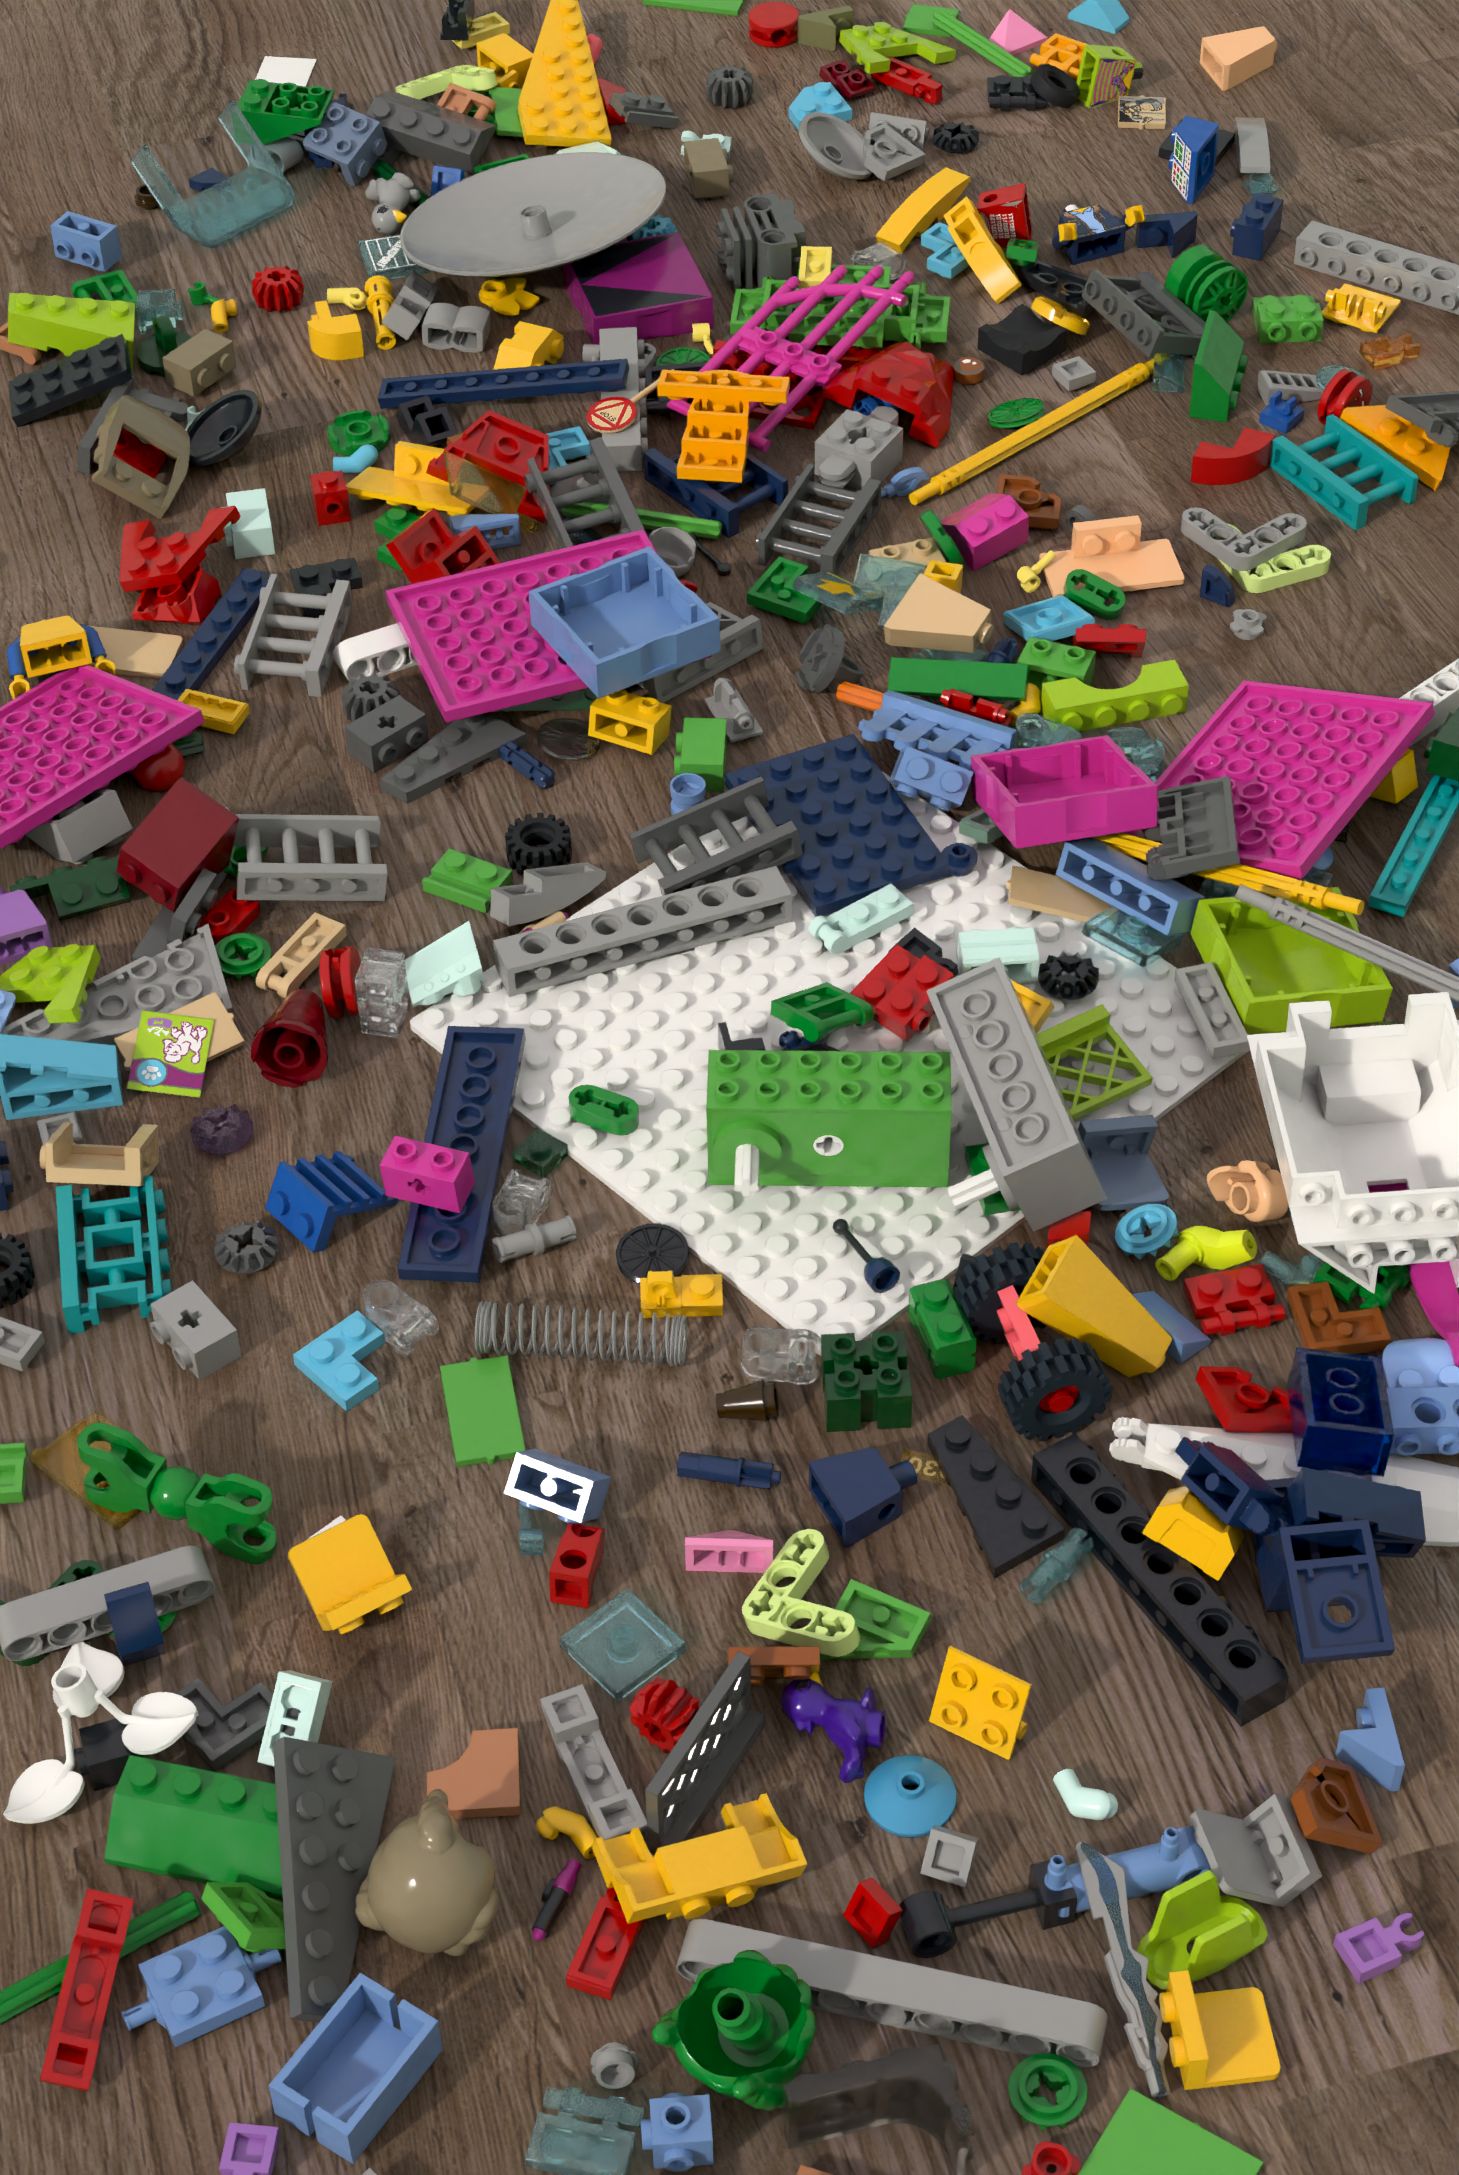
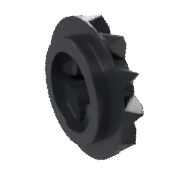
M952 121L949 125L941 124L940 128L934 129L933 143L937 148L945 152L963 153L975 148L979 142V132L974 130L972 125L965 126L964 122L955 124Z
M1062 951L1059 957L1048 955L1046 963L1040 964L1038 982L1041 988L1053 997L1065 1000L1080 999L1088 996L1096 989L1099 982V968L1093 966L1091 958L1081 959L1079 952L1073 956H1067ZM1065 971L1068 974L1063 976L1062 972Z

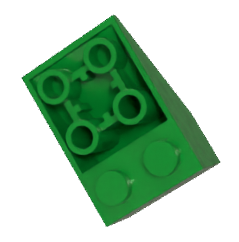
M264 79L249 80L235 108L237 141L268 144L320 125L335 95V90L325 89L321 86H298L289 82L283 84L274 83Z

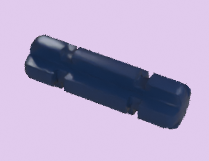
M508 741L505 745H501L499 749L501 752L500 758L542 789H547L555 783V772L546 765H543L541 761L527 751L521 749L516 743Z

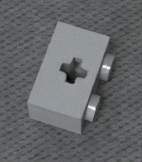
M193 1280L150 1304L154 1319L150 1323V1327L154 1336L160 1344L167 1343L172 1348V1353L179 1366L184 1370L189 1368L199 1380L242 1357L237 1329Z

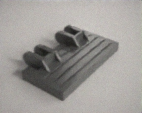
M1459 391L1392 395L1388 397L1385 408L1426 430L1427 438L1440 445H1444V447H1452L1455 444L1459 445Z
M1230 776L1157 791L1160 805L1157 808V827L1144 829L1146 839L1156 842L1161 841L1163 844L1159 845V847L1154 846L1146 854V862H1148L1147 874H1149L1152 880H1168L1188 876L1189 873L1240 863Z

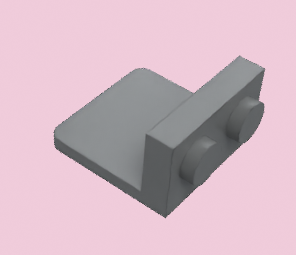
M1273 1794L1243 1820L1203 1809H1197L1190 1815V1820L1195 1829V1839L1203 1849L1212 1872L1217 1877L1219 1889L1225 1894L1284 1907L1322 1877L1306 1838L1298 1826L1297 1818L1287 1796Z

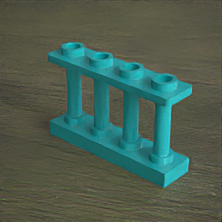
M1334 414L1326 417L1324 435L1302 445L1296 446L1283 435L1272 440L1269 466L1355 531L1366 526L1368 506L1393 494H1396L1408 504L1415 501L1418 475ZM1329 446L1338 452V454L1320 462L1310 456ZM1349 462L1360 468L1342 478L1332 472V470ZM1371 478L1382 484L1364 494L1353 488Z

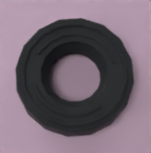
M1040 64L1031 75L1030 82L1035 91L1046 101L1056 106L1069 108L1079 97L1080 89L1072 77L1056 66Z

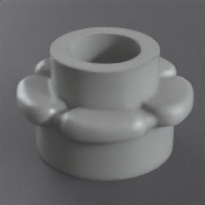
M617 2042L608 2043L593 2053L590 2059V2063L593 2066L592 2073L596 2076L597 2082L605 2088H623L633 2081L635 2068L639 2064V2058L636 2052L629 2051L626 2045Z

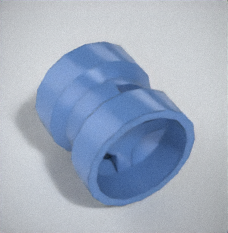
M683 773L671 780V815L705 801L706 785L705 780L701 776L693 773Z

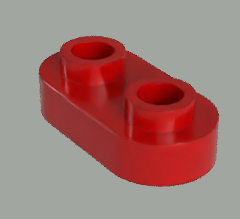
M237 888L226 893L203 917L200 926L209 924L213 942L216 945L227 936L245 931L260 914L259 900H237Z

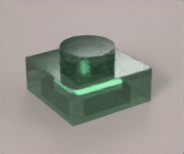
M536 1128L512 1151L513 1162L545 1178L568 1156V1144Z

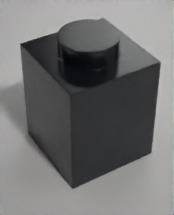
M117 1719L79 1729L83 1747L74 1749L80 1774L82 1776L90 1774L94 1791L118 1785L130 1755L144 1757L126 1748L122 1741V1733L128 1724H122Z

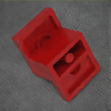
M435 508L425 512L386 544V547L411 584L501 563L477 526L453 535Z

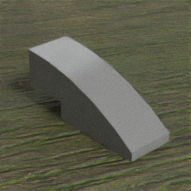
M412 271L381 323L408 340L432 302L438 287L415 271Z
M588 862L524 870L523 884L491 888L490 916L507 926L527 923L549 916L573 904L592 891L606 879V871Z

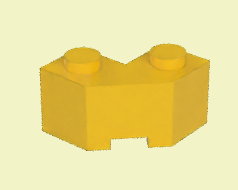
M519 321L514 327V333H516L512 339L505 338L500 344L494 369L542 366L544 364L554 365L563 354L564 336L554 329Z

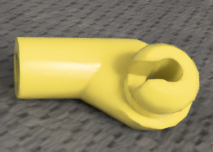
M356 287L327 288L328 304L344 303L354 311L362 310L367 305V296Z

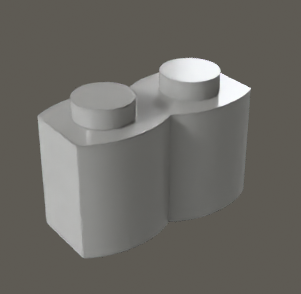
M433 303L429 305L422 324L423 345L438 350L455 348L462 352L477 353L483 351L491 330L490 311L478 306L459 308L449 303Z

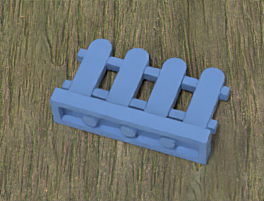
M891 690L883 694L881 710L876 709L873 718L869 721L862 719L858 730L862 731L861 737L865 740L878 742L886 738L894 741V748L899 751L906 746L920 749L945 761L948 759L958 761L960 767L971 770L970 756L1014 749L1017 735L1016 729Z

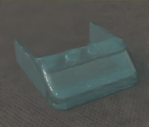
M234 100L228 103L218 119L247 161V169L184 201L146 144L140 147L131 161V164L172 225L207 248L218 247L281 214L291 206L295 199L293 188Z

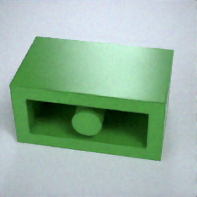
M684 718L683 732H676V753H681V755H675L674 776L683 773L697 774L705 780L707 792H724L727 751L726 718Z

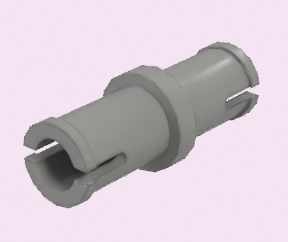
M567 1215L538 1226L536 1223H530L525 1225L524 1230L499 1238L495 1237L492 1239V1247L498 1262L504 1263L507 1260L529 1253L535 1256L543 1254L545 1248L576 1240L575 1234L577 1233L572 1218Z

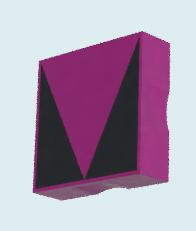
M679 232L615 243L594 255L563 266L564 286L574 307L583 317L584 328L592 344L600 345L599 329L637 327L638 340L693 333L692 324L709 323L710 329H714L713 296Z

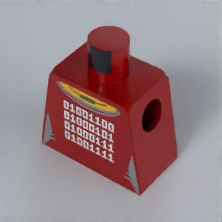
M1026 183L979 194L976 209L994 241L1001 248H1007L1010 237L1032 240L1033 230Z

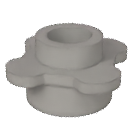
M1237 609L1233 612L1234 622L1230 623V629L1240 639L1254 640L1263 633L1262 623L1266 622L1267 617L1264 613L1256 612L1252 609Z

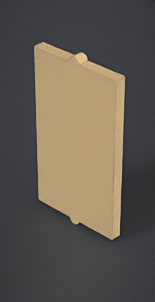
M1012 866L1011 876L1006 884V888L1009 889L1008 904L1089 924H1110L1115 929L1117 915L1120 912L1118 908L1059 876Z
M216 992L168 1013L214 1019L207 1062L245 1044L244 1039L233 1022V1013L227 1012ZM138 1028L114 1038V1043L125 1061L124 1068L127 1071L131 1069Z

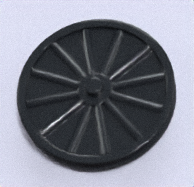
M657 1223L641 1225L627 1232L619 1241L616 1249L617 1264L625 1277L639 1284L640 1278H647L648 1271L660 1272L671 1270L674 1277H677L683 1272L689 1260L688 1243L683 1234L671 1226Z

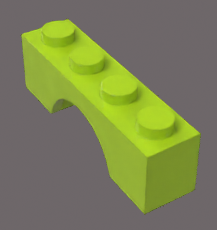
M1175 660L1142 665L1138 679L1132 684L1118 689L1094 688L1084 684L1076 677L1042 683L1041 712L1053 736L1185 713L1189 685Z

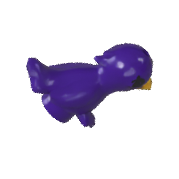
M818 1672L810 1673L809 1679L791 1681L784 1688L781 1696L782 1709L788 1719L796 1725L799 1731L806 1729L809 1734H812L815 1727H823L829 1739L842 1751L844 1761L840 1769L839 1778L844 1783H851L856 1779L864 1778L863 1761L866 1757V1748H882L886 1728L885 1711L877 1710L873 1689L867 1688L861 1701L835 1698L830 1695L823 1687Z

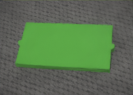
M508 1355L481 1360L473 1357L468 1362L440 1366L456 1466L485 1462L493 1465L497 1460L515 1458L516 1452L525 1451Z

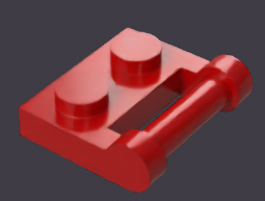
M1085 624L1082 628H1076L1072 646L1096 651V654H1131V658H1141L1146 643V629H1138L1133 624L1118 625L1117 629L1103 628L1100 624Z

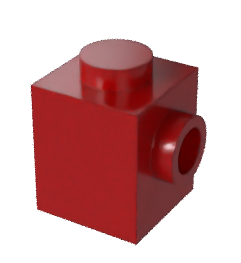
M325 471L320 474L310 475L313 505L318 526L351 521L348 492L343 471Z

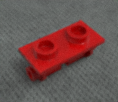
M954 688L950 690L944 689L941 694L940 703L944 704L943 707L1006 727L1013 721V717L1009 716V710L1005 709L1003 704L979 698L976 705H974L972 695L957 691Z

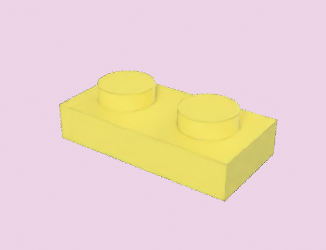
M493 12L473 19L468 40L452 41L461 49H470L475 47L476 43L502 33L510 34V24L497 12Z
M801 246L799 289L820 285L831 274L832 247Z

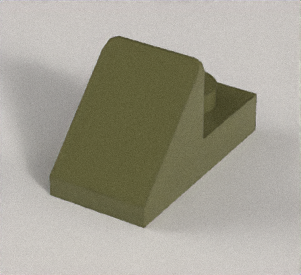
M850 5L799 15L798 42L803 45L835 51L836 39L840 38V30L852 29L853 9Z

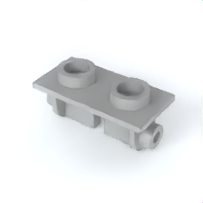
M871 112L869 130L885 123L923 151L924 140H928L930 129L926 128L927 121Z
M726 678L717 679L714 683V696L705 698V702L715 718H726L729 741L732 743L763 734L762 728L737 690H734L732 681Z

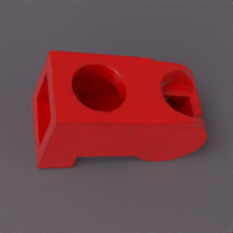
M572 1522L568 1523L549 1571L550 1602L589 1609L592 1599V1586L603 1556L605 1543L604 1528L585 1526Z

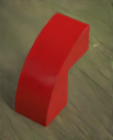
M1244 427L1233 449L1201 441L1193 455L1191 482L1205 485H1227L1243 482L1261 474L1270 465L1272 440L1275 439V434Z

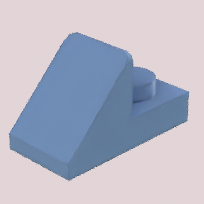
M1385 1688L1366 1689L1363 1707L1357 1708L1356 1711L1358 1729L1344 1730L1339 1733L1335 1755L1340 1761L1353 1765L1356 1771L1388 1791H1399L1405 1764Z

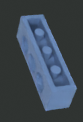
M1459 1386L1380 1388L1372 1416L1382 1455H1454L1459 1453Z

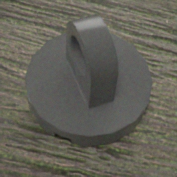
M827 624L824 626V629L819 627L814 630L806 640L799 655V661L803 662L802 670L797 669L796 671L797 683L803 690L810 693H820L833 679L857 684L864 673L862 667L851 658L843 655L845 639L841 630Z

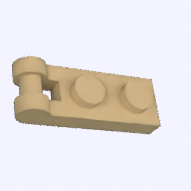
M314 912L260 969L256 977V986L266 991L276 990L280 997L286 999L291 992L299 990V986L319 966L321 952L324 949H335L347 936L346 925ZM282 972L287 973L284 977L279 976Z

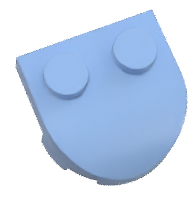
M1414 1338L1394 1341L1384 1349L1377 1367L1376 1375L1381 1377L1384 1388L1459 1386V1368L1453 1362L1452 1353L1447 1341L1442 1339Z

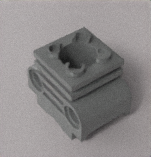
M777 193L752 196L744 202L745 221L739 206L733 207V222L727 208L721 209V221L717 222L716 227L717 235L721 237L722 248H717V258L719 266H724L725 281L726 283H731L734 293L736 289H741V280L745 289H753V278L757 288H761L762 279L766 276L767 279L771 276L774 280H788L793 276H798L800 258L797 259L796 257L801 256V246H806V231L803 224L795 217V206L792 199L780 201Z

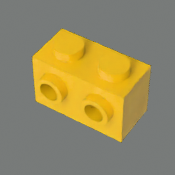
M622 689L599 699L597 698L590 705L588 736L652 755L669 736L672 706L661 703L655 698L641 697Z

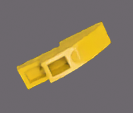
M967 196L943 215L949 225L947 229L961 253L997 304L1022 285L1008 259L1005 258L1006 255L1001 246L994 241L974 203Z

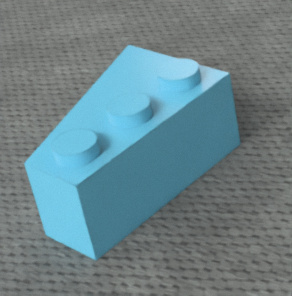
M0 1034V1096L6 1120L123 1105L121 1069L116 1045Z

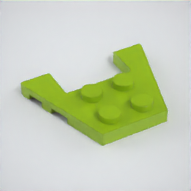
M876 22L874 26L867 27L854 25L852 29L840 30L839 42L850 54L857 55L856 61L859 65L865 64L864 70L868 74L889 71L891 61L888 59L889 57L918 54L934 64L955 61V49L896 29L888 23Z
M70 944L65 947H36L0 976V990L12 992L16 996V1003L51 1001L43 1011L49 1024L78 1022L82 1015L79 1006L85 1004L88 997L85 990L86 985L93 982L101 956L96 945L78 946L77 944Z

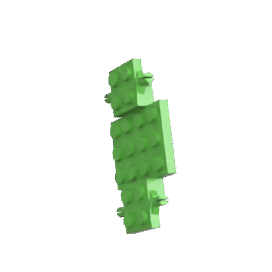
M832 264L831 273L836 267L840 265ZM844 265L847 268V273L838 284L858 283L875 266ZM881 266L884 270L883 274L872 286L888 290L893 285L890 284L891 267ZM766 276L762 279L761 288L736 289L730 320V334H735L787 280H774L771 276L767 279ZM917 282L915 285H909L902 293L907 296L905 306L899 307L891 304L852 346L866 349L882 348L884 331L885 340H894L896 342L909 341L910 344L915 345L919 350H921V342L930 344L938 342L947 343L950 297L926 294L928 287L924 282H922L921 289L920 282ZM845 296L824 297L788 335L789 341L800 344ZM861 297L816 345H830L834 347L878 300ZM802 302L777 308L759 328L774 332Z

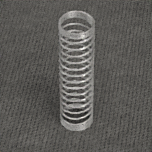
M482 1300L477 1308L475 1321V1349L477 1353H489L493 1344L494 1350L498 1355L507 1346V1351L512 1356L520 1346V1351L525 1357L530 1353L533 1345V1350L537 1357L543 1354L546 1346L547 1354L550 1358L555 1357L559 1348L562 1358L567 1359L573 1348L575 1358L580 1360L586 1348L587 1357L590 1361L596 1358L599 1349L603 1362L609 1359L611 1351H613V1357L619 1363L626 1349L627 1360L630 1364L635 1362L639 1350L640 1360L643 1365L648 1363L651 1352H653L654 1362L658 1366L662 1363L666 1350L667 1363L670 1367L675 1365L681 1368L684 1365L688 1327L685 1314L682 1316L676 1313L673 1316L670 1344V1314H666L663 1344L658 1360L656 1350L657 1314L656 1312L653 1313L650 1342L644 1360V1313L642 1311L639 1313L637 1340L631 1359L629 1310L626 1312L623 1343L618 1358L616 1349V1309L612 1313L611 1335L605 1357L602 1335L604 1310L602 1308L599 1310L597 1339L591 1357L589 1344L591 1309L589 1307L586 1309L585 1331L579 1356L576 1347V1306L572 1311V1329L566 1354H564L562 1334L563 1306L559 1308L558 1334L552 1354L549 1341L550 1305L546 1307L545 1332L539 1353L536 1343L537 1304L533 1305L532 1330L526 1352L523 1346L522 1330L525 1310L523 1303L519 1307L518 1334L513 1351L511 1350L509 1337L511 1303L508 1302L506 1305L505 1333L500 1350H498L496 1339L498 1302L495 1301L493 1303L487 1300L484 1302Z

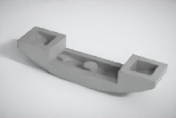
M583 1684L541 1698L540 1704L562 1764L577 1798L598 1837H602L603 1840L630 1834L631 1830L639 1827L641 1832L647 1831V1820L632 1788L627 1789L599 1729V1718Z

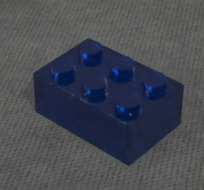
M1296 1348L1287 1391L1297 1467L1320 1471L1348 1472L1359 1476L1373 1475L1384 1477L1394 1439V1430L1381 1357Z

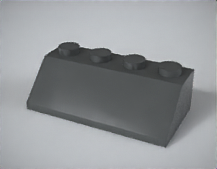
M391 90L375 96L366 113V116L381 123L388 143L387 147L448 167L465 169L466 173L474 175V167L479 165L496 130L495 124Z

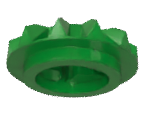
M252 933L233 934L223 938L215 945L224 978H229L233 975L239 981L246 975L255 978L257 971H260L272 958L271 947L267 940ZM238 952L240 956L242 955L244 958H248V960L242 961L240 958H236V953Z
M1051 2053L1029 2056L1022 2060L1010 2075L1008 2083L1010 2106L1015 2108L1020 2114L1023 2123L1030 2121L1039 2125L1042 2131L1048 2126H1060L1064 2129L1067 2123L1075 2117L1080 2118L1087 2101L1086 2080L1080 2069L1065 2057ZM1040 2078L1049 2090H1059L1056 2092L1055 2106L1049 2103L1045 2097H1036L1039 2094Z

